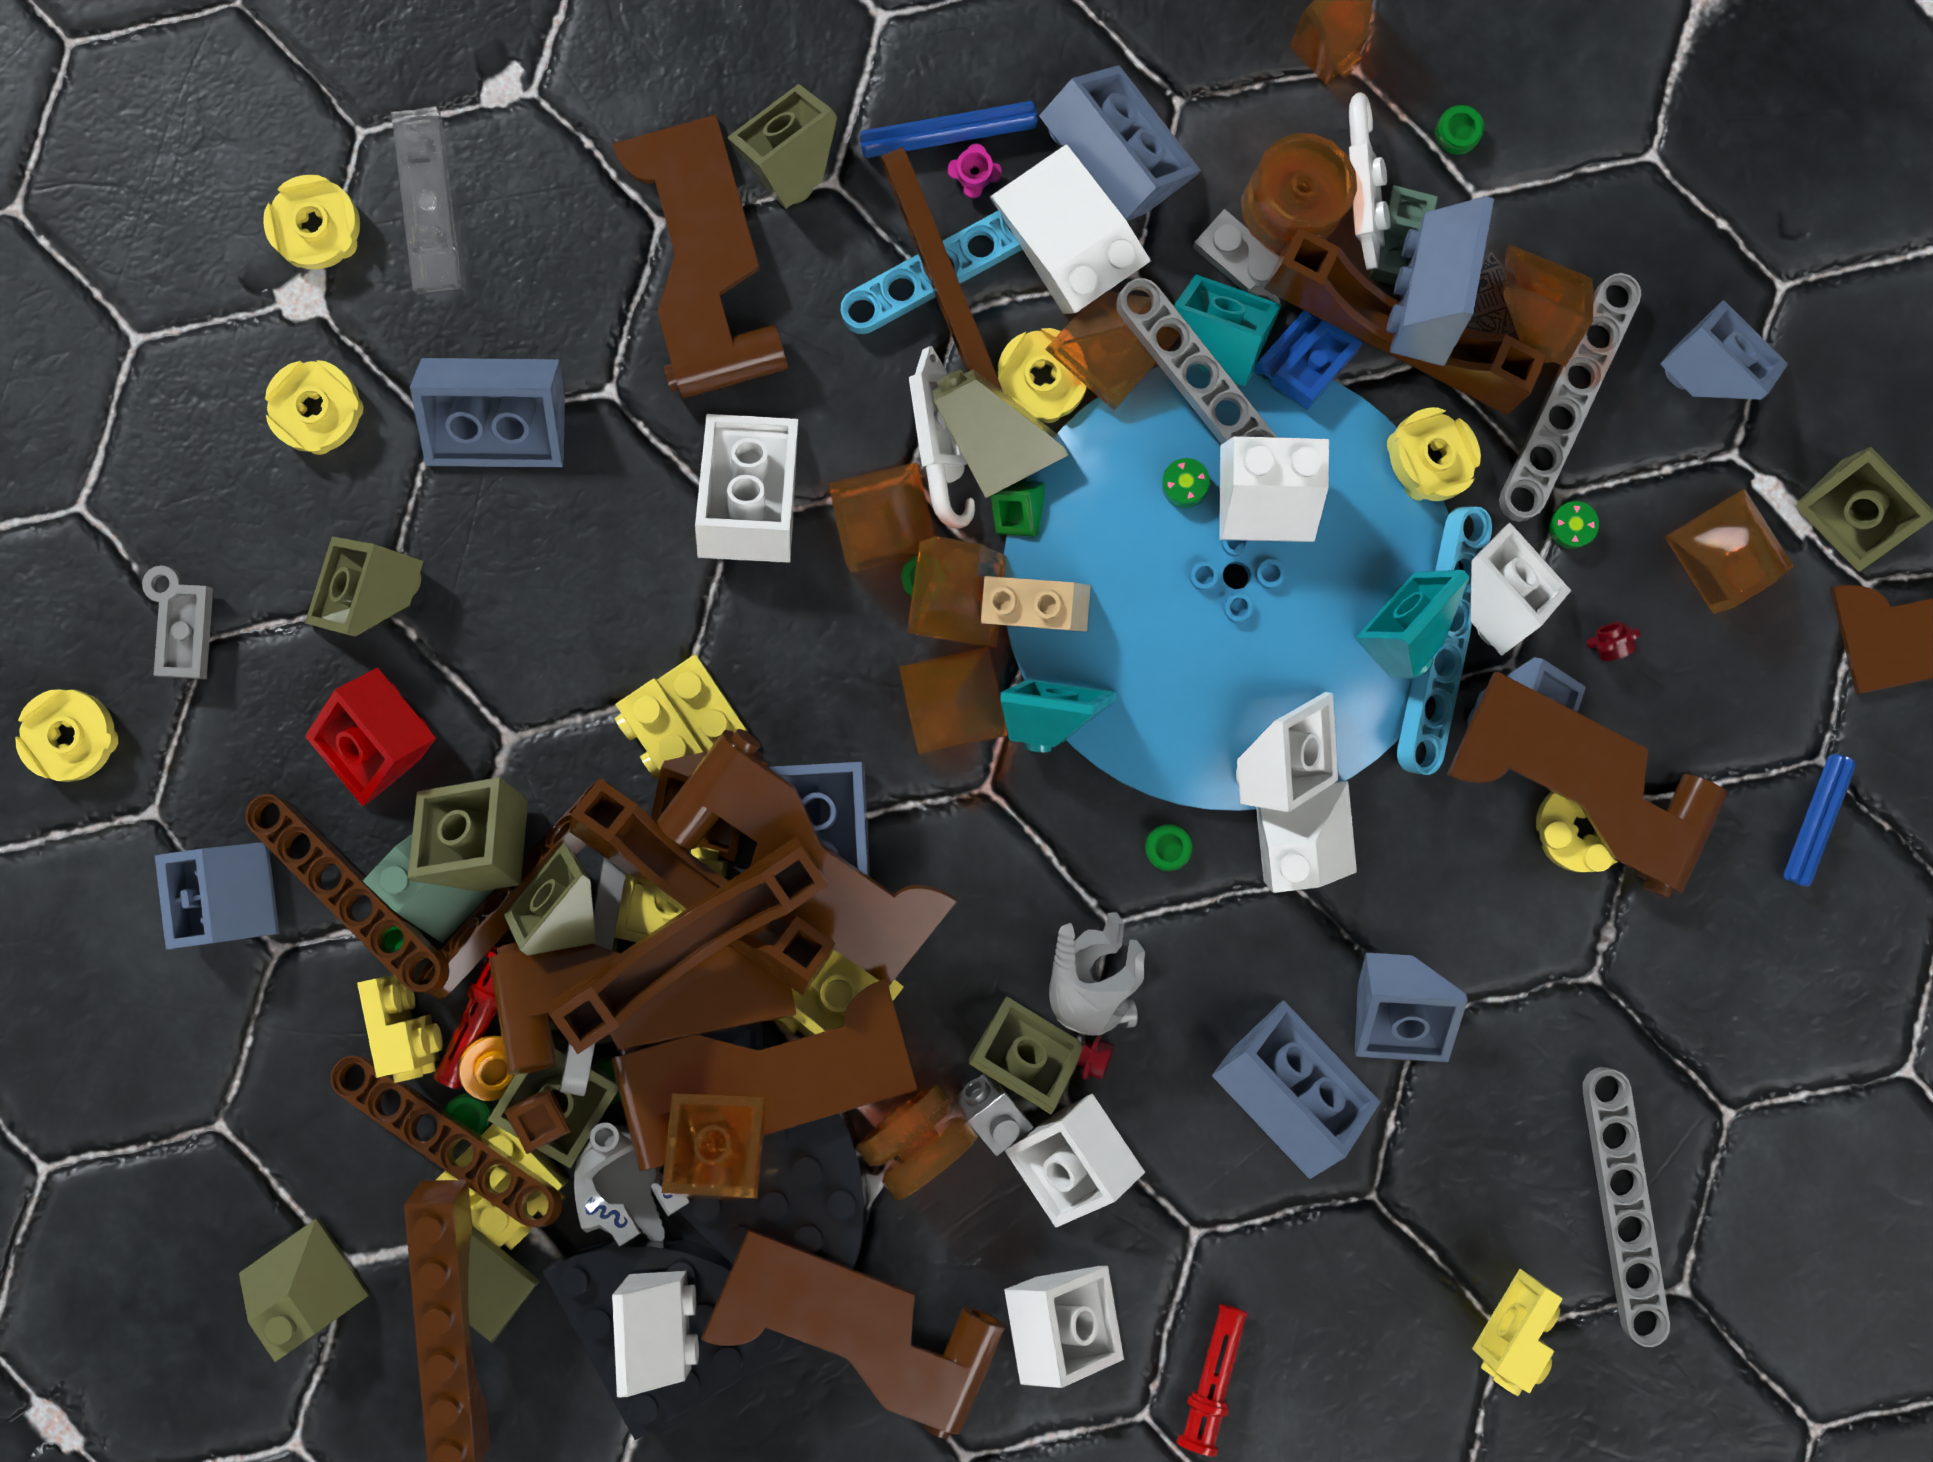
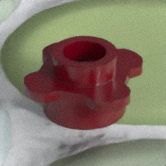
M1613 622L1597 629V636L1588 639L1586 644L1588 648L1596 647L1602 661L1617 660L1628 656L1637 649L1634 639L1638 638L1641 632L1639 629H1630L1623 622Z
M1102 1034L1096 1036L1094 1042L1086 1039L1077 1063V1066L1084 1068L1083 1079H1089L1090 1076L1103 1080L1115 1044L1104 1041V1035Z

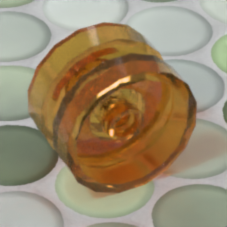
M1293 133L1276 140L1261 157L1256 170L1247 182L1241 199L1243 219L1251 235L1266 248L1278 253L1283 251L1299 227L1327 241L1352 207L1357 192L1356 171L1349 157L1333 141L1314 133Z
M938 1082L894 1108L855 1147L870 1167L883 1165L897 1155L900 1156L885 1170L882 1178V1184L895 1201L904 1199L927 1184L956 1161L978 1139V1135L964 1116L951 1118L937 1128L934 1127L947 1115L952 1105V1100Z

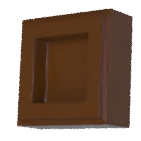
M551 1087L526 1098L505 1111L526 1154L564 1136L572 1130Z

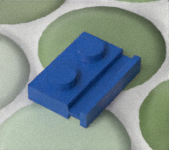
M1304 310L1258 361L1254 372L1257 375L1265 374L1272 379L1271 385L1308 410L1357 354L1362 342L1351 334Z

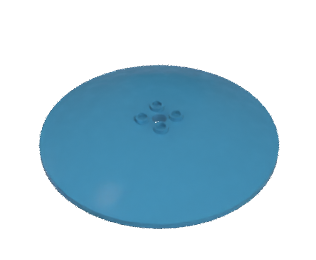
M1191 364L1187 368L1186 379L1192 387L1203 389L1209 385L1210 374L1201 371L1198 364ZM1160 366L1125 380L1087 404L1057 433L1065 444L1068 456L1027 477L1026 481L1044 482L1045 485L1039 534L1037 536L1007 535L1003 555L1002 577L1075 582L1091 585L1087 632L1006 625L1011 649L1024 681L1031 679L1117 692L1116 701L1066 741L1094 766L1122 784L1149 796L1183 806L1229 811L1256 809L1255 806L1240 804L1239 785L1236 781L1237 759L1275 720L1324 692L1333 693L1338 781L1348 780L1376 761L1400 739L1412 678L1389 677L1355 637L1413 572L1435 571L1445 522L1449 513L1444 501H1430L1427 499L1417 501L1407 495L1404 486L1394 473L1387 449V439L1395 432L1397 427L1363 397L1334 380L1308 410L1271 385L1272 379L1263 373L1257 375L1254 372L1246 387L1237 384L1240 391L1278 438L1329 439V488L1314 542L1219 540L1220 445L1222 444ZM1220 401L1215 410L1218 421L1226 426L1235 425L1239 419V409L1231 401ZM1181 458H1191L1199 461L1205 466L1210 477L1209 490L1205 499L1198 505L1190 508H1181L1173 505L1166 499L1162 490L1163 474L1166 468L1172 462ZM1459 561L1455 565L1454 570H1459ZM1237 564L1246 570L1248 582L1244 588L1232 589L1225 584L1223 570L1226 566ZM1442 651L1436 655L1434 663L1438 675L1445 667V656Z

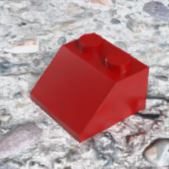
M379 668L335 689L305 735L306 739L362 807L370 803L416 765L436 739L427 723L413 711L401 696L396 685L390 682Z

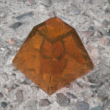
M1314 0L1303 11L1290 48L1326 85L1338 74L1346 78L1363 60L1364 57L1360 52L1368 38L1372 0Z
M1509 244L1505 251L1502 294L1519 340L1545 354V363L1553 361L1566 367L1593 322V278Z
M1107 291L1086 305L1045 350L1115 411L1156 366L1157 362L1120 317L1116 304L1119 293ZM1130 294L1127 296V305L1134 313L1146 314L1150 311L1152 306L1150 297ZM1171 327L1160 328L1156 335L1158 345L1165 351H1169L1180 337L1178 331Z
M917 462L828 483L849 572L909 559L920 554L938 552Z
M1745 489L1665 536L1668 544L1713 614L1735 608L1774 584L1794 567Z
M938 536L921 541L919 544L907 633L996 648L1000 625L981 623L984 576L1005 577L1007 556L981 544Z
M989 646L899 667L919 756L1008 736Z
M672 1093L661 1193L684 1198L719 1200L757 1199L767 1098Z

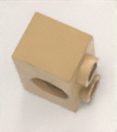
M984 576L981 623L1087 632L1091 585L1075 582Z

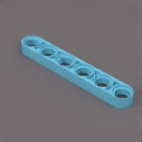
M999 211L942 241L948 257L954 265V271L959 284L1023 250ZM978 235L990 238L994 244L992 253L983 258L972 255L968 249L969 241ZM915 255L845 295L841 302V315L844 324L850 331L856 334L873 332L936 297L919 255ZM903 278L909 280L914 285V293L908 300L897 301L889 295L888 289L894 280ZM866 300L874 306L875 312L869 321L858 323L850 318L849 308L855 301Z
M1457 507L1449 513L1445 522L1435 571L1454 570L1455 565L1460 560L1464 566V571L1469 575V580L1457 608L1454 623L1449 629L1444 645L1433 656V664L1425 673L1412 678L1397 749V758L1403 770L1410 773L1431 775L1440 768L1444 759L1472 628L1470 621L1472 560L1490 542L1492 533L1491 517L1482 507ZM1468 515L1472 518L1474 524V531L1469 539L1466 538L1463 531V525ZM1442 651L1445 656V667L1438 675L1434 663L1436 655ZM1432 696L1436 703V710L1432 718L1428 720L1425 714V705ZM1423 741L1426 746V756L1424 761L1418 765L1415 751L1419 743Z

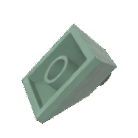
M411 834L396 845L369 873L363 882L398 915L439 942L446 943L495 889L479 892L410 880L408 878L412 842Z

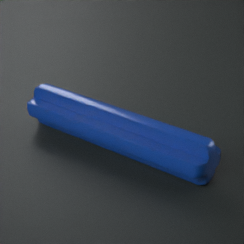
M1840 754L1828 756L1784 872V879L1799 886H1810L1812 884L1856 768V762L1851 758Z

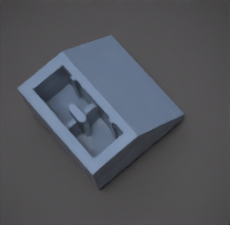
M263 842L155 855L166 950L280 934L270 852Z

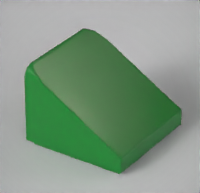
M1018 481L991 495L996 535L1037 536L1039 534L1045 494L1044 482Z

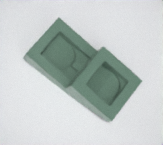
M1393 185L1387 204L1390 213V228L1384 230L1385 246L1380 247L1378 268L1371 269L1369 279L1395 286L1401 267H1407L1408 258L1402 257V249L1409 229L1417 231L1424 214L1435 210L1438 196Z

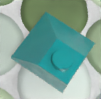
M1196 274L1176 301L1174 307L1236 385L1239 384L1246 387L1264 350L1281 304ZM1198 364L1201 371L1209 373L1205 366Z
M1464 570L1413 572L1355 639L1389 677L1414 678L1422 675L1431 667L1434 661L1433 656L1444 645L1468 583L1469 575Z
M1027 679L1001 692L1000 702L1009 740L1023 742L1024 749L1029 751L1050 752L1052 747H1056L1112 705L1116 701L1117 692Z

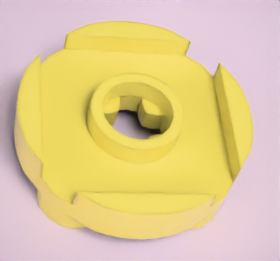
M301 175L289 179L277 189L280 193L274 198L272 204L268 202L264 211V230L270 244L288 262L296 267L318 270L331 267L339 263L343 258L351 257L355 253L357 238L360 232V216L354 201L338 185L319 175ZM315 212L319 219H323L322 225L319 226L317 231L312 233L308 229H302V223L309 220L308 214Z
M1042 328L1041 331H1032L1027 334L1024 332L1017 335L1007 344L999 359L998 380L1006 395L1040 421L1053 423L1071 413L1083 399L1088 385V367L1080 345L1072 337L1056 329ZM1045 364L1051 366L1053 369L1050 376L1055 381L1050 385L1044 383L1042 386L1036 385L1034 383L1035 376L1030 373L1033 367L1042 369Z
M316 360L317 362L303 363L298 361L290 363L272 378L267 387L265 400L268 401V415H266L268 425L281 441L294 449L317 455L326 454L330 450L342 445L353 434L358 425L359 418L363 414V403L359 398L353 381L331 363ZM321 396L323 399L321 404L322 411L317 416L312 414L306 418L304 414L307 411V407L303 404L305 399L310 397L313 400H317Z
M1425 408L1413 413L1403 420L1395 432L1387 439V449L1394 473L1404 486L1407 495L1417 501L1423 499L1445 501L1455 497L1471 486L1474 481L1472 479L1474 470L1480 465V447L1472 429L1462 419L1458 418L1454 421L1451 417L1444 415L1443 413L1446 410L1440 408ZM1428 445H1430L1433 451L1440 450L1442 458L1437 461L1438 464L1429 457Z
M61 689L46 691L33 698L24 707L18 720L22 724L20 727V737L16 736L17 752L29 770L44 778L63 782L85 779L103 767L109 759L110 753L118 745V735L114 730L113 719L107 708L94 696L81 691ZM62 724L65 727L74 728V741L71 745H58L56 741L61 736L58 728Z
M1551 791L1541 803L1536 817V829L1540 833V840L1544 845L1541 847L1546 856L1559 867L1573 872L1605 871L1611 865L1617 863L1618 861L1611 857L1596 831H1594L1593 835L1586 834L1583 839L1577 836L1579 828L1574 825L1575 819L1577 817L1581 819L1587 817L1578 804Z

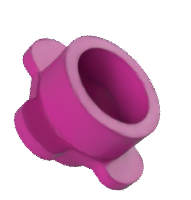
M972 144L959 156L958 160H952L949 163L948 175L961 183L964 187V194L968 198H978L981 196L984 187L991 182L996 183L1001 179L1002 169L999 164L992 162L984 146ZM972 168H978L979 173L973 175L971 174L970 170Z

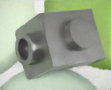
M986 1074L970 1081L954 1097V1101L966 1121L996 1156L1034 1128L1020 1108L1005 1092L1001 1084Z

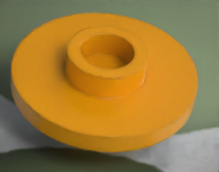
M486 1036L476 1040L464 1051L460 1058L458 1066L460 1082L471 1096L479 1100L494 1101L501 1099L515 1076L509 1075L507 1072L502 1036Z

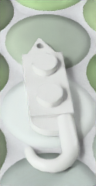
M1358 92L1351 98L1349 104L1351 139L1349 153L1355 235L1362 244L1366 270L1379 266L1380 247L1385 246L1384 230L1390 228V213L1386 201H1382L1381 186L1387 184L1385 162L1382 157L1378 158L1375 155L1369 140V133L1373 130L1370 102L1364 93Z
M929 346L922 350L915 375L909 377L922 467H926L931 504L935 514L948 527L960 529L966 527L973 520L975 501L973 498H967L965 510L961 515H957L950 506L947 484L956 481L962 476L967 462L934 403L932 391L939 387L937 382L948 373L934 348Z

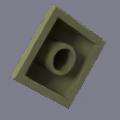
M1872 447L1842 459L1795 505L1806 519L1858 572L1933 520V510Z
M566 843L560 846L504 914L520 951L526 955L596 943L590 879L574 851Z
M1006 996L970 1055L969 1064L1052 1114L1079 1060L1084 1043Z
M472 1226L468 1272L469 1326L492 1344L540 1280Z

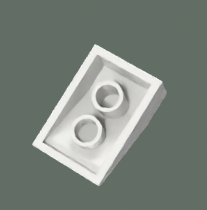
M1067 144L990 196L1063 314L1078 312L1151 261L1126 219Z
M718 414L706 415L695 521L698 558L790 563L798 419Z

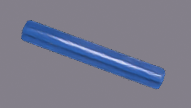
M1027 101L863 130L860 132L861 149L864 157L870 158L884 155L900 147H903L905 151L1034 129L1038 124L1037 109L1034 102Z

